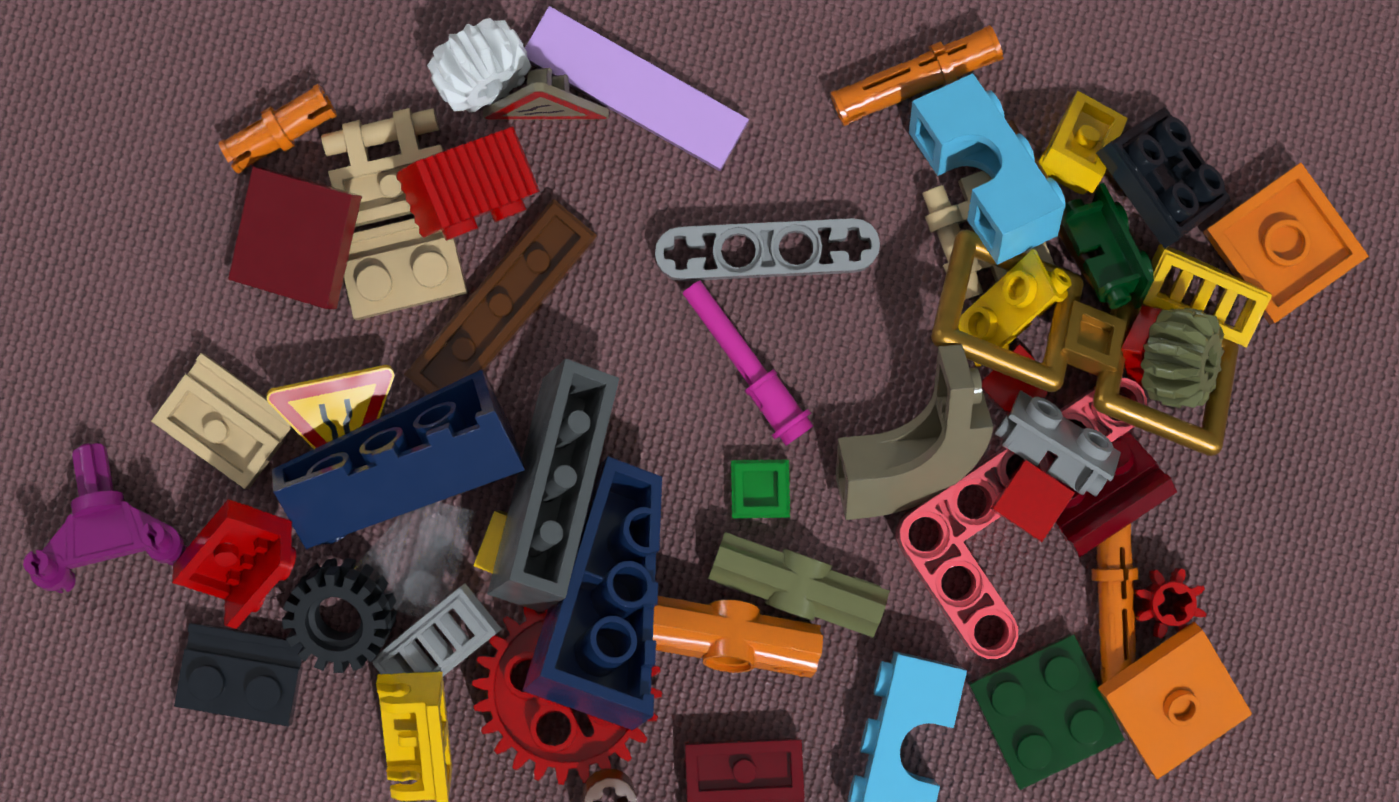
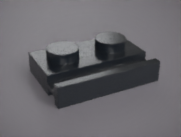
M197 622L189 623L188 642L186 649H184L174 707L288 727L293 724L303 668L301 667L303 660L297 656L303 647L301 642L290 647L287 639L283 637Z

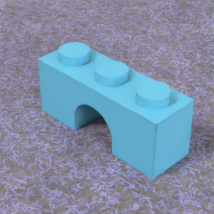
M972 73L912 101L909 134L937 176L957 167L971 166L983 170L992 178L989 182L972 189L967 221L997 265L1058 236L1066 205L1063 192L1053 178L1049 177L1046 179L1035 163L1034 153L1028 140L1020 133L1015 134L1004 118L1002 105L994 92L991 90L985 91Z
M893 651L891 663L881 661L874 686V695L882 697L877 720L867 719L860 752L869 754L864 777L854 775L847 802L937 801L940 789L939 784L934 779L918 776L907 771L901 762L900 748L904 737L916 726L930 723L954 728L967 670L960 666L898 651Z

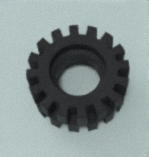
M332 558L327 559L321 568L318 563L311 567L292 590L283 610L287 611L282 618L283 629L292 628L286 637L290 647L301 642L303 647L297 656L305 662L313 654L318 657L314 668L324 671L329 661L334 662L333 673H344L349 663L353 671L362 668L367 660L371 662L383 647L396 621L397 611H391L396 603L394 593L386 595L383 593L389 583L383 575L375 582L369 577L375 568L368 564L364 565L361 572L354 570L356 559L346 558L342 565L338 566L337 559ZM330 597H337L348 601L360 614V627L350 633H343L332 629L320 616V603Z

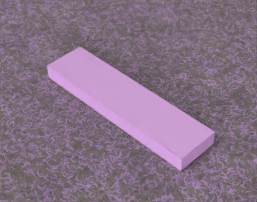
M550 6L525 47L527 58L531 65L538 69L551 68L552 76L566 74L570 87L718 171L722 170L749 122L748 118Z

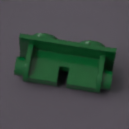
M1105 183L1099 184L1092 203L1085 205L1082 199H1075L1066 203L1061 224L1078 256L1098 250L1100 256L1085 260L1083 267L1099 300L1107 302L1111 309L1122 307L1131 300L1134 309H1138L1141 307L1154 281L1153 267L1146 252L1138 250L1129 232V222L1125 209L1119 202L1113 201Z

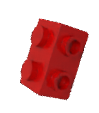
M227 499L173 564L172 583L224 599V625L237 629L251 612H257L262 607L266 595L279 580L284 581L291 574L296 561V549L291 546L292 521Z

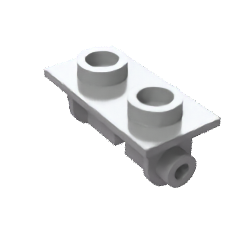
M1021 390L1016 397L1010 414L1005 415L994 433L1003 439L1001 444L1003 447L1011 450L1035 466H1038L1048 450L1057 455L1048 468L1047 473L1081 495H1084L1086 491L1095 497L1099 494L1106 481L1113 479L1121 454L1120 451L1113 447L1111 441L1099 431L1091 428L1082 429L1063 417L1062 412L1052 402L1041 397L1032 398Z

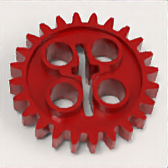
M523 606L526 621L521 625L508 616L503 618L510 635L506 639L495 635L489 639L491 645L498 650L495 657L478 656L476 660L484 668L490 670L489 677L472 681L473 687L488 691L487 699L473 705L474 711L491 712L493 717L492 720L481 728L482 734L500 732L503 736L496 745L494 752L499 755L514 748L517 754L512 768L517 771L529 760L534 761V779L538 781L543 778L549 767L555 768L559 785L565 784L569 769H577L583 783H586L590 777L591 765L597 763L601 770L605 768L611 769L609 757L614 753L627 762L631 761L632 757L625 745L629 738L644 744L648 740L638 727L631 730L587 714L594 728V733L592 736L586 737L582 733L571 708L527 692H521L514 686L512 680L513 671L521 662L532 660L547 610H545V613L538 615L535 610ZM652 667L651 678L661 673L660 667ZM651 688L654 700L662 698V691ZM552 712L564 714L571 724V732L567 740L556 746L543 743L538 734L539 722L546 714ZM653 713V717L646 722H657L658 716Z

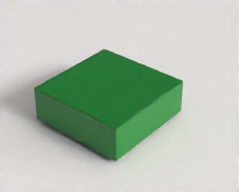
M731 460L732 518H790L789 460Z

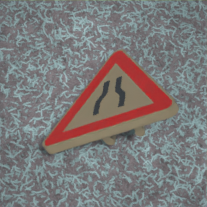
M551 68L529 71L526 87L483 109V119L605 120L609 118L608 108L569 93L568 76L566 74L552 76Z

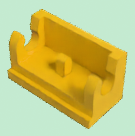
M443 671L378 674L376 687L380 702L387 762V780L417 781L413 784L399 783L391 785V798L400 801L436 800V802H448L452 759Z

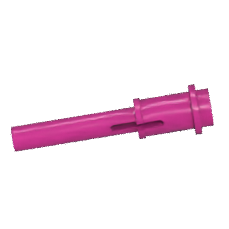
M699 280L687 288L682 294L748 383L749 387L744 391L747 396L751 397L775 430V433L771 435L773 439L780 438L785 446H787L811 429L814 425L808 418L811 414L810 410L807 409L803 412L774 369L770 372L766 371L702 281Z

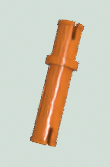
M989 25L957 41L955 40L945 45L941 41L929 46V52L919 55V57L883 70L850 86L830 92L831 100L842 125L846 126L866 115L897 104L923 91L942 84L946 86L957 81L958 77L968 74L973 70L996 61L999 62L1004 59L1002 56L1003 51L993 28Z
M1131 523L1096 546L1097 567L1091 569L1092 581H1097L1102 684L1136 662L1133 580H1138L1139 575L1138 567H1134L1132 563Z

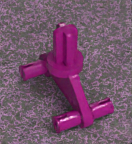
M87 443L73 450L72 457L79 497L73 499L71 502L72 514L67 516L65 523L42 551L36 550V554L30 551L25 556L23 566L30 574L32 581L46 591L64 593V589L66 592H69L76 584V577L70 569L146 551L155 561L168 563L173 566L187 548L184 545L181 534L173 527L132 507L129 503L125 502L123 493L114 491L105 445L101 443Z

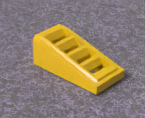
M1160 244L1151 261L1154 281L1143 303L1162 310L1191 308L1204 311L1216 285L1224 287L1225 290L1213 316L1217 317L1219 325L1222 327L1223 338L1247 348L1272 294L1168 246L1164 249ZM1171 266H1175L1181 270L1167 296L1159 291ZM1196 275L1203 278L1189 306L1181 301L1193 276ZM1240 294L1247 297V300L1233 327L1225 323V320L1237 295Z

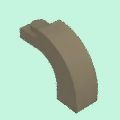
M962 344L938 347L934 392L927 407L915 419L897 429L880 434L838 438L836 481L846 520L889 515L923 504L950 486L957 484L981 459L990 442L993 423L982 390L978 368H969Z

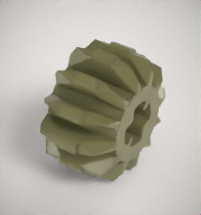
M1191 308L1162 310L1157 316L1156 323H1153L1149 328L1148 342L1143 345L1145 354L1141 363V367L1144 370L1141 382L1150 400L1162 402V405L1181 408L1182 406L1195 408L1206 403L1210 392L1216 388V378L1218 372L1222 370L1220 366L1221 357L1225 352L1222 347L1224 333L1216 316L1204 314L1202 310Z

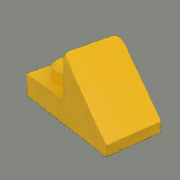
M1077 91L1042 153L1039 163L1048 177L1053 178L1060 184L1078 194L1084 195L1087 191L1093 193L1107 169L1096 152L1122 134L1128 118Z

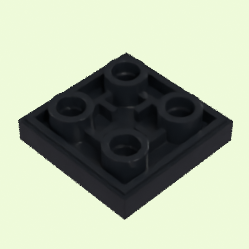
M1165 107L1096 152L1164 249L1231 201L1230 196L1225 191V184L1220 173L1213 166L1205 163L1191 143L1188 128L1181 120L1173 117Z

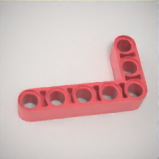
M1122 378L1119 391H1122L1127 398L1147 406V397L1143 388L1133 380ZM1096 386L1060 409L1063 417L1082 429L1091 428L1099 431L1111 442L1135 427L1123 421H1115L1108 415L1100 413L1095 409L1093 398ZM1005 447L976 465L957 484L950 486L927 502L915 506L899 519L896 527V541L899 548L959 638L971 652L986 659H999L1008 655L1015 648L1018 640V626L1015 618L964 544V541L1001 517L990 508L1009 481L1006 474V464L1008 459L1013 454H1016ZM1048 450L1036 467L1048 474V468L1057 455ZM969 485L979 487L986 497L984 512L973 519L965 517L957 506V498L960 491ZM921 517L931 519L939 530L936 544L926 551L917 550L909 540L911 524ZM954 566L963 567L971 578L969 591L958 599L948 598L941 587L944 573ZM996 615L1003 625L1001 640L991 647H982L975 639V626L982 617Z

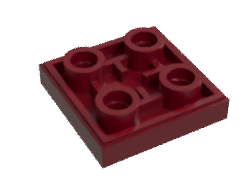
M252 167L228 280L324 309H337L362 195L266 168Z

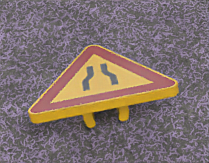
M382 365L271 388L267 392V402L315 449L380 418L394 379V370L389 365Z

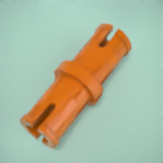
M317 83L312 89L276 110L272 106L261 111V119L229 138L219 141V147L228 163L233 161L231 164L233 170L240 174L245 168L279 148L286 152L295 146L294 139L328 119L335 118L337 112L329 97H324L323 94L325 92L323 88Z

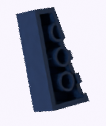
M609 456L598 466L566 598L547 610L522 691L634 730L653 717L654 694H651L652 667L655 666L656 641H653L654 607L658 605V582H655L656 553L660 549L662 476Z

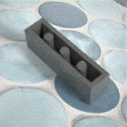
M564 359L543 377L522 456L525 470L519 472L487 595L539 612L547 610L566 598L619 377L569 359Z

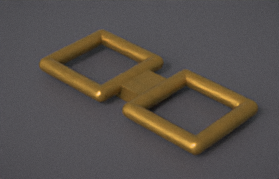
M962 230L956 235L931 335L935 346L962 344L966 359L1048 392H1055L1062 387L1067 364L1098 376L1093 398V405L1098 412L1207 456H1214L1220 453L1224 442L1239 350L1237 343L1223 338L1222 347L1225 352L1221 357L1220 366L1222 370L1218 372L1216 388L1210 392L1209 399L1206 401L1202 428L1119 395L1125 364L1121 348L1132 327V322L1135 321L1141 307L1134 309L1130 300L1122 307L1111 309L1110 314L1083 304L1080 302L1083 289L1082 278L1078 274L1041 260L1047 271L1052 272L1055 268H1059L1069 276L1072 285L1067 289L1068 297L1064 301L1056 302L1043 364L958 330L974 257L1009 271L1027 253L1023 252L997 265L975 232Z

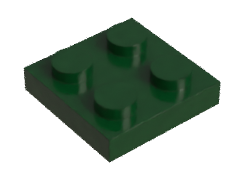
M1072 633L967 683L1019 790L1125 740L1108 704L1098 690L1099 685L1075 635Z

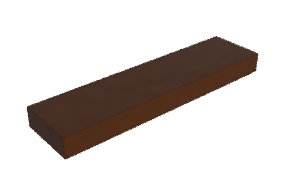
M553 199L404 375L429 395L481 369L485 372L596 242L598 236Z

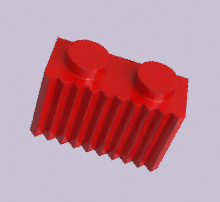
M513 126L420 159L397 172V180L401 183V190L406 194V202L410 205V212L415 216V224L419 226V234L423 238L442 231L446 241L452 240L478 229L475 218L491 213L494 223L527 210L523 199L540 192Z

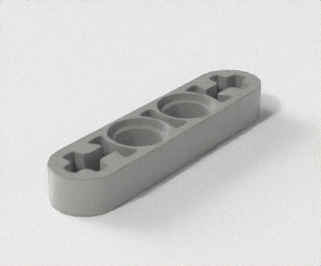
M854 218L685 226L669 229L661 235L656 243L655 258L661 272L668 278L677 281L856 273L864 271L872 265L879 253L880 240L878 233L871 224ZM818 231H830L828 243L845 241L848 231H857L859 240L868 241L870 247L860 253L859 261H849V255L846 251H830L828 256L832 264H820L822 242ZM794 232L807 236L813 248L810 259L799 265L786 262L779 251V244L782 238ZM736 235L745 236L750 239L755 248V257L752 262L740 268L727 264L721 253L724 242ZM715 236L712 254L717 269H704L706 257L688 259L687 269L683 270L676 269L674 260L664 258L665 251L674 249L676 239H686V245L689 249H705V242L702 237Z

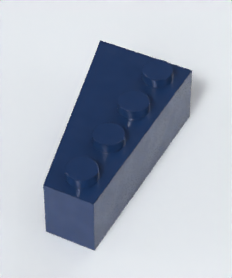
M481 369L273 468L272 479L275 496L288 519L292 521V526L305 549L319 544L326 545L337 542L352 532L524 471L525 468L512 427Z

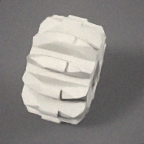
M491 18L483 19L475 26L466 24L464 29L457 34H449V40L434 49V57H432L427 65L432 75L431 80L443 100L449 103L453 111L467 110L469 113L476 112L482 106H490L500 98L509 96V92L513 88L523 84L525 81L524 76L531 68L527 58V51L516 31L511 29L505 20L493 21Z

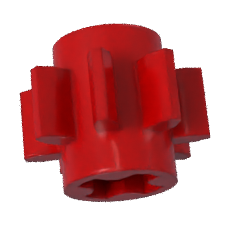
M1175 568L1171 573L1169 581L1165 580L1158 570L1151 569L1149 570V578L1152 584L1146 590L1134 589V595L1142 598L1143 607L1142 610L1135 614V620L1147 621L1151 619L1155 621L1153 627V636L1163 638L1167 633L1168 626H1174L1175 631L1178 633L1188 626L1186 623L1193 616L1201 618L1207 615L1204 610L1197 608L1196 596L1202 594L1205 588L1203 585H1191L1188 587L1183 584L1186 576L1185 569ZM1164 590L1169 593L1179 594L1180 600L1173 605L1175 615L1158 610V606L1165 601Z

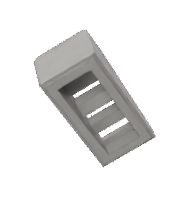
M465 583L383 649L372 662L380 674L443 671L444 677L497 634L501 627ZM452 609L456 611L475 635L474 637L469 639L449 614ZM434 624L438 626V628L454 646V648L456 649L455 652H453V650L449 647V645L433 627ZM416 639H418L421 642V644L437 662V667L433 664V662L417 644V642L415 641Z

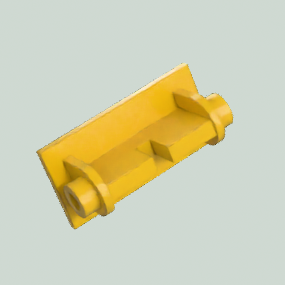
M1032 249L961 315L958 328L960 331L1009 350V344L1032 324L1031 321L1036 316L1040 317L1053 304L1062 302L1068 297L1067 289L1072 285L1071 279L1059 268H1055L1052 272L1047 271L1037 251ZM974 362L977 367L982 366L981 364Z

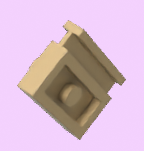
M414 218L353 234L344 280L355 320L468 294L456 240L454 238L446 241L442 231L423 238L419 234V226L415 224Z
M200 353L196 359L197 362L189 373L184 375L151 422L244 489H250L283 444L282 441L292 427L267 402V398L209 356Z

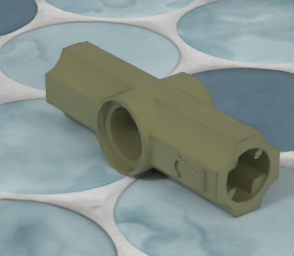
M727 532L723 535L708 578L720 585L766 599L765 604L812 621L817 617L873 638L883 616L890 592L887 589L881 588L880 585L833 571V566L785 548L783 552Z

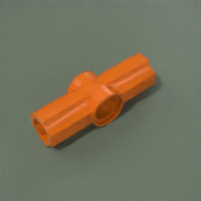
M658 596V605L654 607L653 641H656L657 651L702 658V663L705 666L722 672L742 673L758 668L811 678L817 671L823 647L821 625L761 615L760 609L757 606L737 600H718L706 605Z

